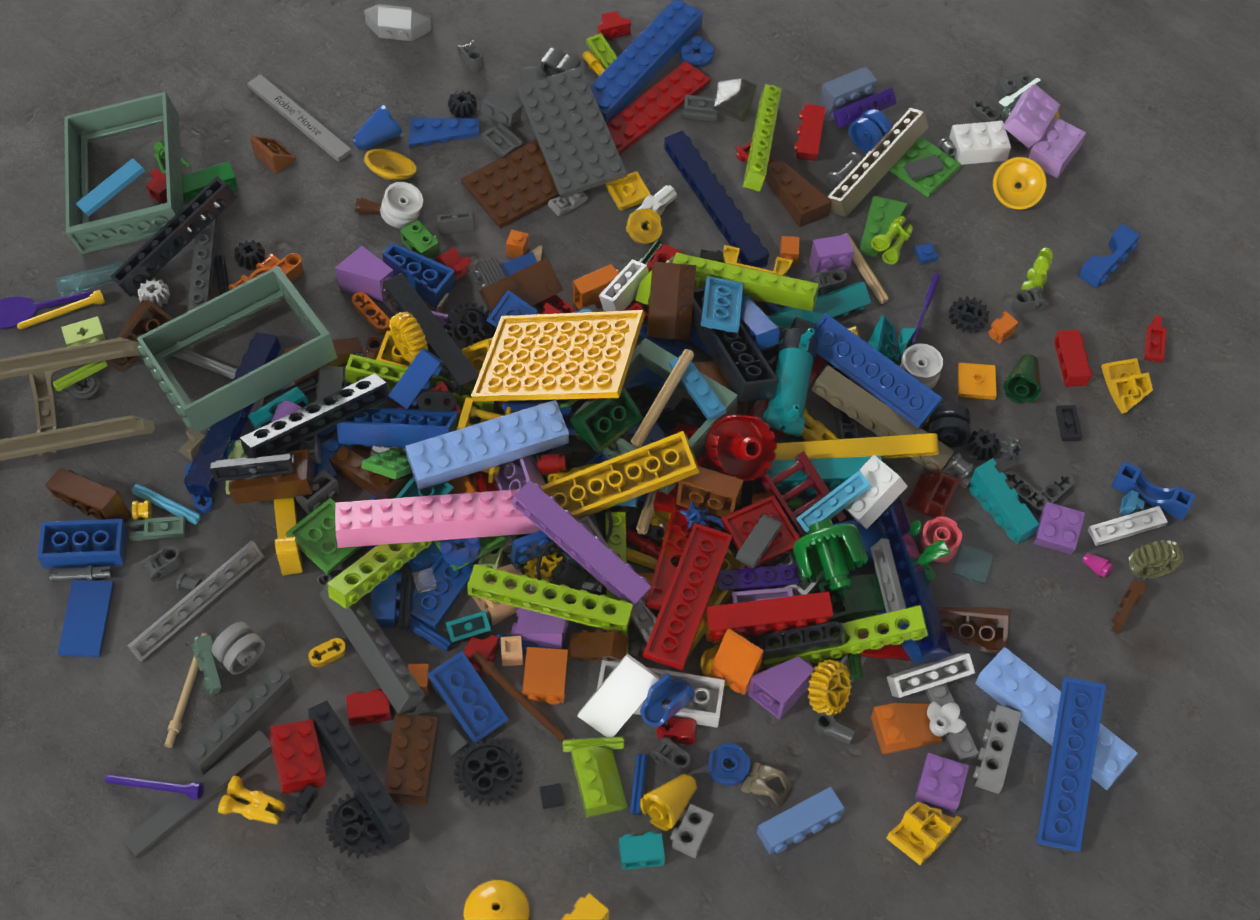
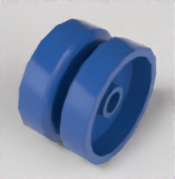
M869 109L850 125V138L858 149L868 154L892 128V124L882 112Z

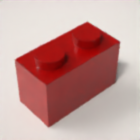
M374 689L371 692L365 693L358 691L351 693V695H346L350 726L392 721L390 701L382 689Z

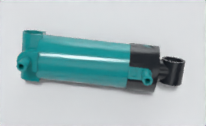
M795 317L790 329L784 331L781 335L775 375L779 382L775 397L769 399L768 408L764 412L762 419L770 427L796 437L801 435L805 424L803 414L818 346V339L814 335V323L799 317Z

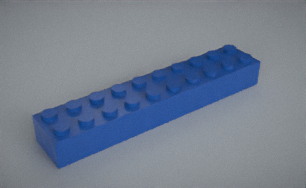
M673 0L590 85L605 123L620 113L681 49L682 44L702 27V11L681 0Z

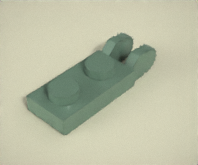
M184 516L132 521L129 523L130 529H144V531L131 532L129 539L131 541H142L144 539L185 537L186 519Z

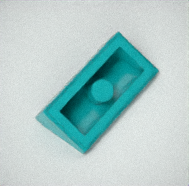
M915 328L901 329L896 349L898 364H901L905 350L912 344L916 331Z

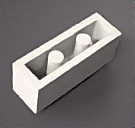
M633 259L599 295L604 311H624L636 298L639 283L649 273L647 265Z

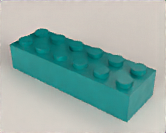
M872 456L809 460L831 492L858 472ZM796 460L769 462L772 466L769 470H766L765 474L768 473L769 477L773 478L794 465ZM798 471L775 486L780 494L783 495L806 481L805 478L807 477L803 471ZM809 487L795 497L812 500L816 498L817 492L814 488Z

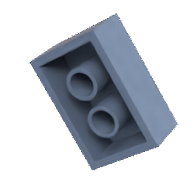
M863 67L824 83L819 106H825L824 115L831 121L835 119L833 111L874 95L877 79L867 67Z

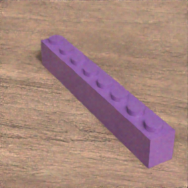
M529 480L513 496L511 504L620 600L633 604L634 609L649 593L651 586L646 578L639 576L634 572L630 564L624 563L619 559L615 551L609 550L599 537H594L583 523H578L568 510L561 508L556 499L545 494L540 485L534 484Z

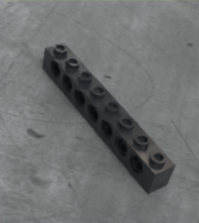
M217 176L110 277L132 297L140 289V284H146V279L149 281L225 210L237 196Z
M373 374L240 437L244 454L248 458L272 456L390 399L387 382Z

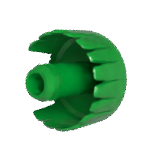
M831 519L821 520L808 526L810 534L801 537L793 544V553L802 580L810 583L811 580L815 583L817 575L823 570L824 575L821 580L826 579V582H830L829 588L832 591H839L851 586V579L847 577L850 574L849 570H854L855 564L859 568L868 561L858 528L849 523L833 526Z

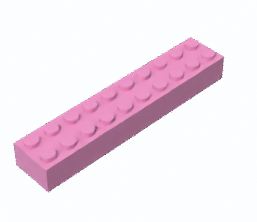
M520 489L336 503L335 531L338 548L530 534L540 531V529L511 504L513 496Z

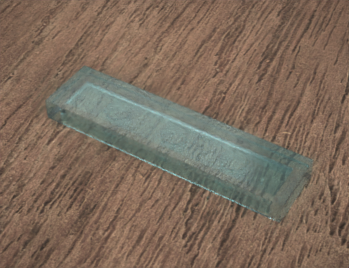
M127 260L55 278L58 293L60 296L113 283L115 281L110 276Z

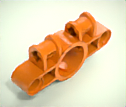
M291 253L280 261L273 254H269L265 261L256 264L257 270L249 278L242 275L239 281L228 286L229 290L276 266H279L290 282H293L304 271L301 256L297 253Z

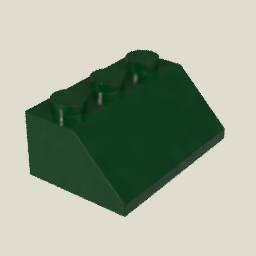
M623 386L619 398H596L574 415L570 421L578 434L597 452H601L641 421L643 416Z

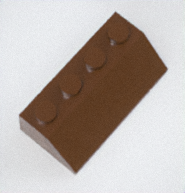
M653 262L647 337L690 340L696 265Z
M362 445L343 446L330 459L337 474L378 499L396 498L413 477V475L407 474L395 480L361 468L362 460L377 455Z

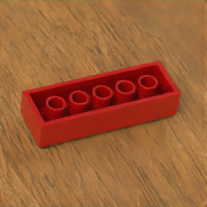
M829 592L709 606L706 607L703 618L707 641L721 643L728 628L743 638L745 636H758L830 623L833 611Z

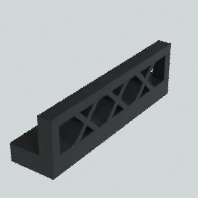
M288 452L265 457L218 460L211 463L210 469L215 482L294 473L295 453Z

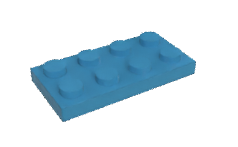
M707 276L700 326L738 333L743 283Z

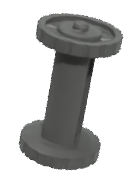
M855 152L849 153L846 157L847 165L839 173L831 172L827 175L826 181L830 188L834 190L858 165L863 157Z

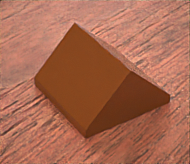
M251 136L250 140L254 155L275 174L296 160V157L275 138Z

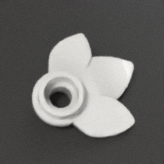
M935 701L929 705L927 716L930 719L929 728L934 735L944 736L948 732L959 733L965 728L966 723L958 719L960 715L959 705L948 703L942 707Z

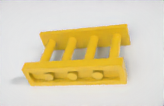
M466 397L457 430L471 426L472 424L469 423L470 418L479 417L492 420L505 415L478 410L473 406V399ZM507 407L505 415L511 414V407ZM494 466L481 471L489 473V483H493L494 476L498 477L500 466Z

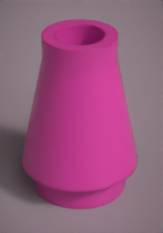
M1089 552L1082 560L1095 574L1104 578L1109 576L1114 566L1110 563V560L1092 555Z

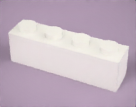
M961 652L887 676V681L892 696L900 698L974 674L975 671L970 654Z

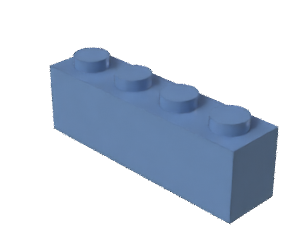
M829 787L758 825L756 833L769 855L774 852L780 853L787 848L788 844L792 842L799 843L810 832L815 834L824 828L823 825L839 821L842 818L844 807L833 789Z

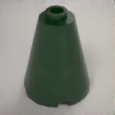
M1025 354L1021 356L1004 381L1003 389L1005 395L1011 401L1018 404H1023V402L1033 403L1039 398L1041 394L1039 361L1034 355Z

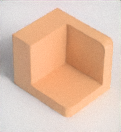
M521 636L501 637L502 666L523 665Z

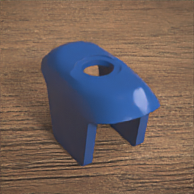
M667 673L649 688L646 700L640 710L643 720L653 727L662 725L694 698L695 691L685 680L681 678L672 680L671 676ZM666 699L671 700L672 702L664 709L661 703Z

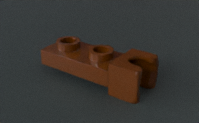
M1137 579L1132 580L1119 605L1122 608L1121 612L1116 611L1111 620L1114 623L1111 631L1119 634L1134 603L1138 605L1147 588L1145 583Z

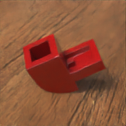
M455 247L435 259L436 262L455 270V281L470 272L467 265L472 263L470 258L467 256L462 259Z

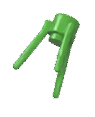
M158 141L153 147L156 152L154 157L158 161L161 172L166 175L161 158L165 159L164 141ZM181 157V162L190 167V164Z

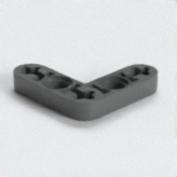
M1007 471L1004 473L1007 477L1005 480L1006 484L1010 489L1014 488L1016 490L1019 501L1025 503L1028 509L1037 515H1041L1046 502L1056 504L1071 490L1074 484V479L1070 474L1061 473L1039 492L1016 472ZM1061 481H1062V482H1064V481H1067V482H1068V483H1065L1064 485H1062L1061 488L1059 487L1060 484H1061ZM1020 490H1028L1030 492V495L1023 496L1020 493ZM1047 491H1055L1057 493V496L1050 497L1047 494Z

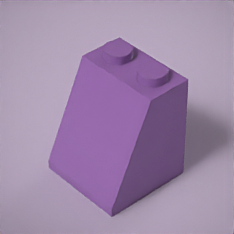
M361 246L335 267L341 291L351 294L364 292L373 300L385 301L382 295L383 281L394 277L393 269L366 248Z
M518 608L516 617H519L517 623L513 624L512 635L521 636V641L552 647L553 649H563L570 624L569 620Z
M799 656L753 675L750 681L748 696L780 720L809 688L810 683L808 681L811 680V673H814L815 669L809 661L802 660Z

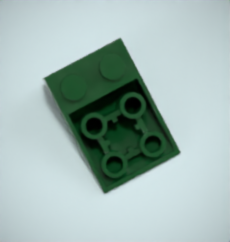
M877 573L847 576L848 579H851V586L839 591H832L829 588L830 582L825 581L818 584L819 593L829 592L833 611V617L830 622L841 624L886 611Z

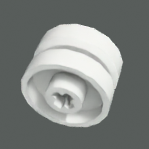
M396 182L389 185L381 204V217L386 223L399 229L418 220L423 204L421 192L418 188L406 182Z
M915 344L905 350L900 367L929 389H932L939 380L943 367V358L934 347L927 344Z

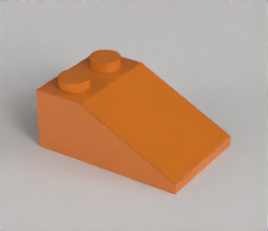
M728 628L713 660L710 673L716 679L725 680V683L734 692H740L745 695L749 690L751 678L759 673L764 651Z
M891 703L873 708L871 720L882 755L942 743L941 736L934 735L929 728L930 719L927 716V709L930 704Z

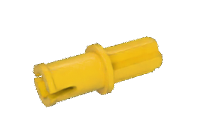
M590 50L583 53L582 58L589 65V69L594 70L600 76L605 71L601 61L596 59Z

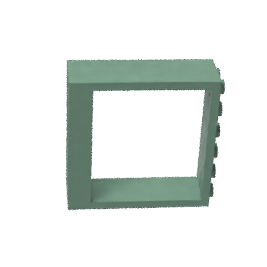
M645 338L634 349L623 386L626 387L644 366L667 380L672 372L669 362L677 357ZM701 372L702 377L726 408V413L711 421L707 419L689 439L696 462L705 453L704 444L710 428L719 419L737 414L738 400L737 394ZM679 381L677 387L688 393L683 384ZM596 398L588 399V400L576 411V413H575L574 415H576L578 412H580L583 408H585L587 405H589V404H590L592 401H594ZM576 430V437L580 441L586 442ZM619 437L601 452L610 460L638 448ZM679 481L659 488L657 491H662L668 495Z

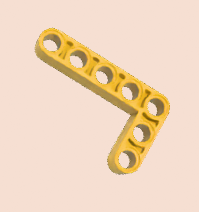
M295 497L274 499L278 539H275V548L282 575L303 573L301 550L298 548L296 537H286V532L298 524Z

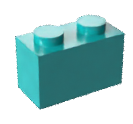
M485 610L445 622L451 642L491 630Z
M647 832L641 836L626 834L619 838L618 847L621 870L664 865L665 855L662 833Z

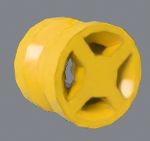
M136 500L132 502L133 520L151 518L152 507L150 500H145L144 502Z

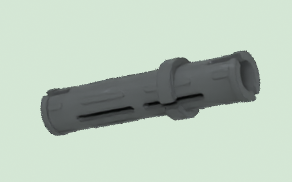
M88 565V567L50 569L49 573H52V575H49L50 582L82 579L94 581L97 578H112L113 574H110V572H113V568L111 565L97 567Z

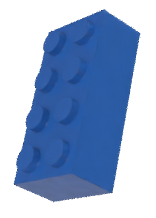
M123 519L41 522L38 559L43 569L88 567V565H93L94 567L124 565L127 529Z

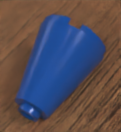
M381 105L353 136L355 139L353 143L358 150L362 149L364 151L402 134L399 124L395 119L393 120L390 116L391 113L385 106Z

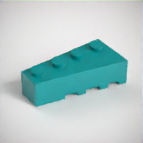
M992 458L974 470L968 489L970 494L978 499L983 509L992 515L996 524L1001 526L1006 531L1007 536L1018 545L1036 533L1039 523L1025 503L1020 504L1018 493L1014 488L1010 489L1006 484L1005 480L1007 477L1003 472L999 474L995 468L997 463Z

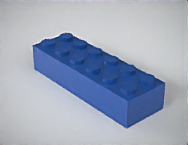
M371 407L336 424L338 442L348 446L360 444L367 447L379 445L385 448L398 446L406 449L405 446L456 431L460 416L458 411H425Z

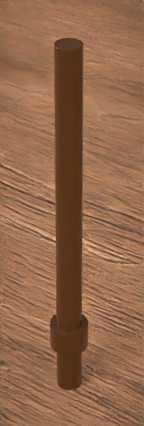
M477 651L471 656L482 667V671L486 675L490 674L560 742L567 737L495 669L496 666L491 661L488 662Z

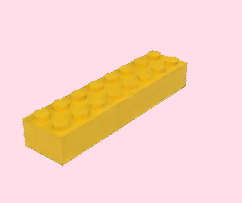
M684 431L541 487L545 494L556 499L561 508L568 510L575 520H579L586 515L595 514L698 474L700 470L689 440Z

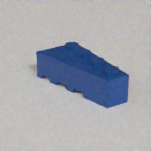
M393 242L383 252V262L393 269L394 276L403 273L419 296L435 308H437L445 294L449 293L455 286L454 269Z

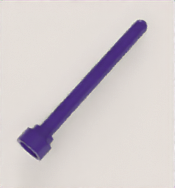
M116 775L105 776L106 783L183 793L194 800H201L204 793V784L199 782L181 785Z

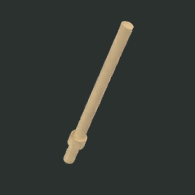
M195 655L173 720L170 721L167 729L169 732L164 746L168 748L173 747L176 735L180 733L182 727L181 720L199 669V658H195Z

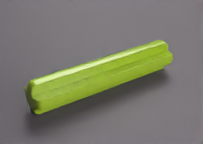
M107 362L89 363L54 381V388L57 391H61L107 367Z
M620 736L563 740V751L572 752V750L588 746L623 749L624 738Z

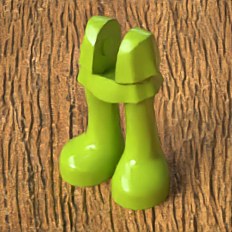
M904 216L894 219L885 235H877L871 241V246L874 250H886L882 255V259L887 264L893 265L899 260L901 247L912 233L913 226L911 224L907 225L904 229L901 227L906 221ZM894 237H895V238H896L895 242L893 243L892 246H890L891 243H892V240H893Z
M1041 249L1033 264V268H1030L1027 272L1029 281H1025L1022 284L1021 290L1035 287L1044 289L1043 285L1047 282V272L1053 259L1051 249Z

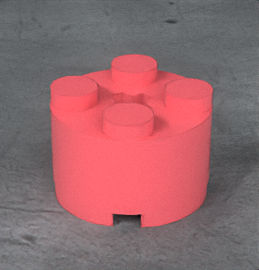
M943 516L927 521L919 540L920 553L924 554L926 547L935 541L943 540L951 554L933 561L948 563L956 555L962 540V531L958 528L957 523Z

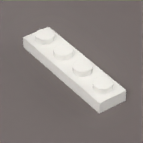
M1160 506L1089 526L1088 532L1095 546H1099L1166 526L1168 521Z

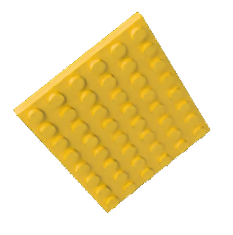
M643 310L501 316L471 395L473 402L619 398L645 316Z

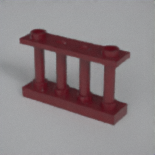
M804 451L795 457V464L773 478H770L768 473L762 477L763 487L767 492L770 491L775 496L800 538L807 535V533L802 529L796 518L830 493ZM803 471L807 477L805 478L806 481L781 495L775 485L794 473ZM809 487L814 488L817 492L816 498L792 512L786 502ZM840 511L831 520L832 522L839 523L846 519L843 511Z

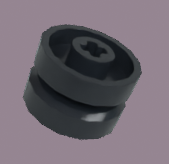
M939 404L928 418V433H936L938 440L948 447L964 445L971 438L970 411L961 404Z

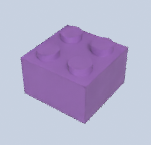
M848 234L813 240L809 261L813 274L834 269H842L846 274L850 273L854 250Z
M1046 502L1041 513L1033 544L1072 555L1076 549L1085 513Z
M928 753L923 764L914 800L955 813L960 803L969 765Z

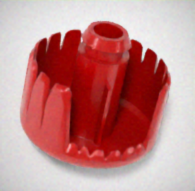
M738 414L725 416L715 422L706 436L704 451L707 462L713 471L736 477L743 481L755 480L757 477L763 476L766 470L771 468L772 465L769 462H773L776 458V453L773 451L777 449V443L772 441L775 438V434L769 431L770 426L759 417Z

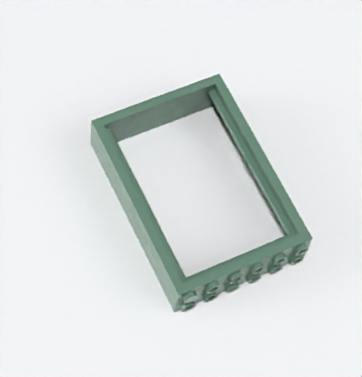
M166 92L64 117L66 234L81 254L151 238L184 208L179 114ZM164 123L166 164L164 171L166 173L167 203L89 222V217L76 205L78 201L89 193L88 142Z
M279 266L137 338L140 344L137 348L141 355L145 356L143 358L145 365L148 369L152 368L150 371L154 379L160 380L158 383L162 391L168 392L166 394L171 404H176L174 408L177 414L182 417L184 416L182 420L187 429L191 427L195 434L337 359L330 333ZM284 298L314 339L192 403L164 360Z

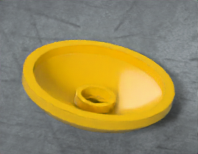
M373 149L365 154L364 162L367 167L385 180H406L413 177L416 173L414 162L400 153L385 149Z
M1024 157L1012 158L1002 163L997 169L993 178V190L996 198L1004 206L1014 210L1028 209L1037 204L1044 195L1046 176L1043 169L1035 161ZM1020 183L1021 188H1016L1015 184Z
M492 880L479 885L470 893L464 906V920H529L530 915L529 904L525 894L516 885L503 880ZM494 905H499L500 909L498 911H494L492 907Z

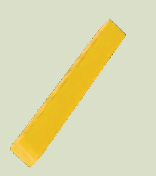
M936 433L777 443V449L773 452L776 453L774 461L796 460L795 457L803 451L809 459L868 457L873 455L881 456V459L937 455L939 454L938 435Z

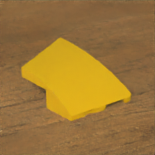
M1137 358L1101 365L1110 394L1122 414L1128 412L1129 409L1153 391L1149 372L1141 374Z
M916 802L905 812L901 823L889 832L886 839L917 864L921 865L952 833L962 818L957 815L953 818L942 814L940 809L931 808L926 804Z

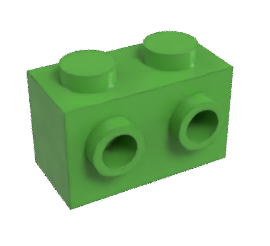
M419 220L400 230L401 240L409 250L429 259L440 254L439 239L433 236L425 224L422 225Z

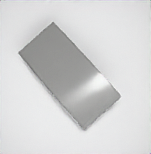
M582 191L564 198L557 197L549 200L548 206L558 216H561L587 201L588 196Z

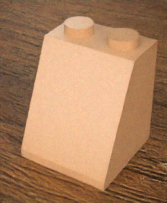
M512 564L496 569L522 575L519 569L516 570ZM490 581V582H488V583H489V584H494V583H496V582ZM509 586V587H507V588H508V589H514L515 587H514V586ZM533 591L527 592L528 594H534ZM472 596L481 611L485 610L488 621L492 626L517 613L518 607Z

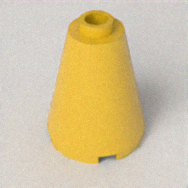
M682 774L650 791L640 800L642 812L644 815L648 813L652 818L650 822L654 826L668 831L675 826L697 790L696 781L692 776Z

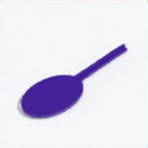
M939 273L934 274L925 297L924 308L911 345L916 343L925 313L934 297L940 279Z
M91 291L35 303L30 298L20 296L1 299L0 329L17 327L18 323L33 318L39 309L91 297Z

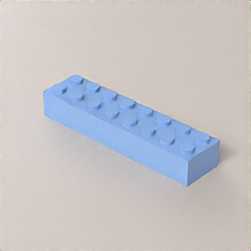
M554 400L405 447L417 487L421 490L568 444L569 432L557 401Z
M1004 647L982 670L975 684L1003 707L1022 712L1020 721L1052 746L1061 691ZM1101 723L1092 779L1108 790L1138 753Z

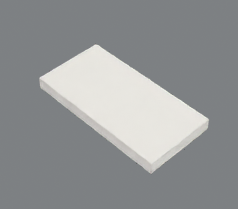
M626 654L579 711L577 716L604 736L614 737L646 699L649 688L661 678L632 656Z

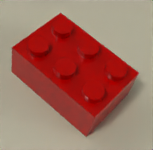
M313 719L271 726L269 739L281 795L305 790L308 785L314 788L324 787L326 774Z

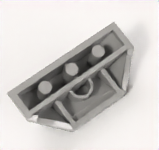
M378 4L364 11L366 24L379 38L413 41L432 30L431 16L425 15L411 7Z

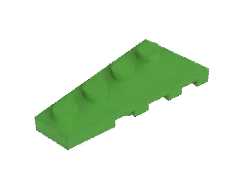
M873 196L859 250L862 255L875 258L878 256L880 251L872 248V239L877 235H885L894 219L901 216L906 210L908 203Z

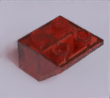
M943 472L921 474L906 506L933 518L944 517L957 491L960 480Z

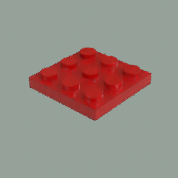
M774 495L721 518L727 533L733 535L732 541L738 551L764 514L782 523L781 529L756 567L793 551V544L800 539Z

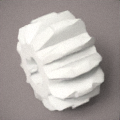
M155 278L152 281L146 279V284H140V289H138L139 301L141 303L142 300H150L162 308V304H167V299L170 298L168 285L164 284L162 279L158 281Z

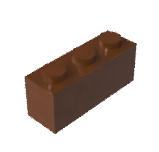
M598 629L595 632L581 630L580 633H572L568 657L582 662L621 661L626 656L629 637L622 635L620 630L609 629V632Z

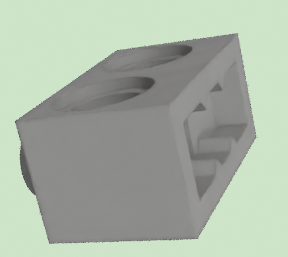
M690 804L688 810L684 809L679 821L682 823L679 829L675 827L670 839L673 840L672 848L696 859L713 822L714 814ZM697 818L701 822L699 824H693L690 821V819ZM687 836L690 837L692 841L689 843H685L681 840V838Z

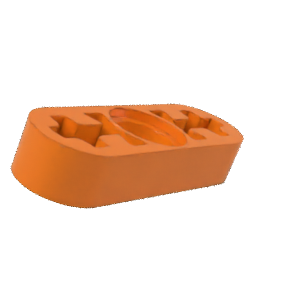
M355 293L352 296L354 309L377 333L385 334L386 331H390V319L366 293ZM369 310L376 311V314L372 316H369L366 313Z

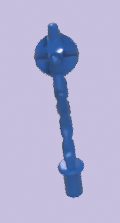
M692 501L687 511L680 510L681 514L686 515L689 529L692 528L694 523L707 526L704 520L713 521L725 529L720 518L714 515H706L705 513L708 512V509L702 510L696 507Z

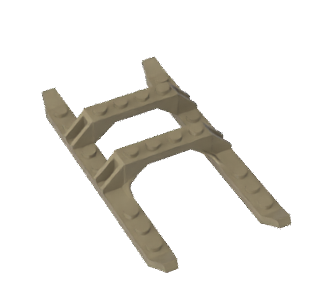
M120 337L0 359V380L29 374L37 424V432L35 434L0 440V461L35 454L41 456L45 452L52 451V453H57V450L135 435L152 434L155 429L154 421L132 415L58 429L54 385L51 379L54 371L121 357L141 356L137 348L140 345L139 342Z

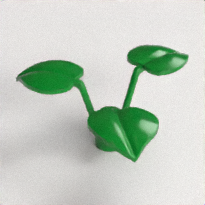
M915 520L911 525L900 530L895 537L897 544L907 541L918 560L913 566L914 572L900 564H895L897 573L899 569H902L914 578L918 576L926 584L936 577V572L928 563L951 554L945 541L937 540L926 547L924 554L920 556L911 542V538L918 535L922 528L921 521Z

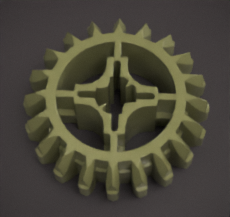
M1170 540L1148 543L1145 546H1141V548L1135 549V552H1132L1128 558L1129 567L1133 575L1143 579L1157 578L1170 574L1172 571L1180 568L1184 562L1182 549L1176 542Z

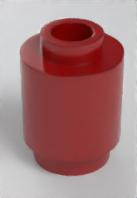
M541 455V459H537L538 471H542V474H556L566 471L565 455Z

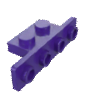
M888 88L833 111L837 126L842 127L853 123L869 109L881 111L897 104L893 88Z
M796 564L755 567L751 570L749 568L720 570L717 577L719 591L736 590V592L776 589L778 586L797 585L799 583Z

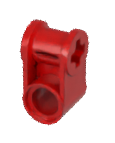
M670 718L658 726L656 735L660 741L665 737L674 743L694 744L696 742L697 721L691 718Z

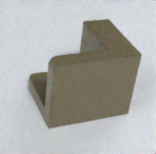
M190 427L186 431L188 440L179 449V452L191 461H194L209 445L204 434L201 432L195 434Z

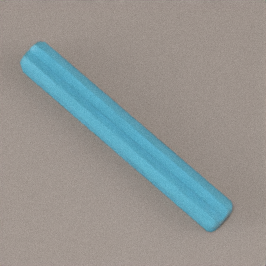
M135 484L131 490L134 495L144 500H150L152 504L176 516H184L187 521L193 524H198L201 519L199 513L140 484Z

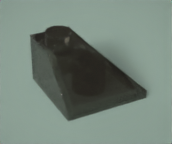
M742 78L719 82L717 84L713 110L744 122L754 100L757 85Z

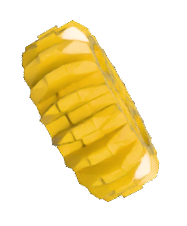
M409 312L398 313L391 317L389 327L392 339L395 342L394 344L405 360L413 362L421 349L425 348L428 350L423 330L416 318Z
M824 660L814 667V673H811L812 678L808 681L810 683L807 689L809 690V705L817 713L829 712L836 716L837 713H841L842 709H845V704L849 702L848 697L851 695L850 688L852 686L850 682L852 678L849 677L850 671L847 670V666L843 665V663L836 660Z

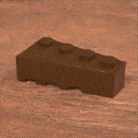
M779 159L768 164L764 180L799 228L830 214L832 201L785 162Z
M59 468L45 484L53 497L72 508L76 506L83 514L87 516L91 514L97 520L123 519L125 524L132 516L121 499L119 491L114 488L109 489L100 482L95 483L86 476H78L72 470L67 471Z

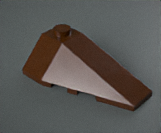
M142 300L132 313L118 338L122 337L138 342V337L173 320V318L150 300ZM140 356L121 357L105 361L117 370L122 371L138 360Z
M358 338L332 340L337 359L326 365L337 367L347 365L351 354L363 353ZM305 343L283 349L284 354ZM319 368L295 380L294 383L297 384L312 377H315L317 380Z
M927 607L926 627L945 636L956 638L964 644L975 646L983 652L998 654L1004 647L1008 648L1011 609L994 607Z

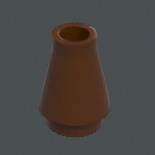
M362 197L361 199H356V213H359V215H380L381 204Z

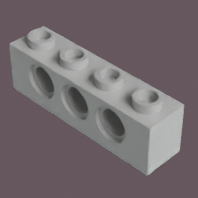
M997 705L994 712L990 711L987 723H990V728L985 730L982 740L986 742L985 747H981L978 755L981 763L980 766H976L973 778L976 779L975 787L997 794L1000 793L1004 784L1022 712ZM997 728H1002L1005 733L999 732ZM992 746H997L1000 751H995ZM987 764L993 765L996 769L988 768Z

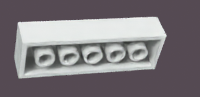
M602 660L597 689L619 663ZM648 668L660 678L667 673L671 676L672 680L681 678L688 682L695 691L694 698L671 718H691L696 720L698 725L718 728L725 680ZM666 699L661 705L666 709V706L672 701ZM645 700L641 703V705L636 709V711L633 714L641 715V706L643 705Z

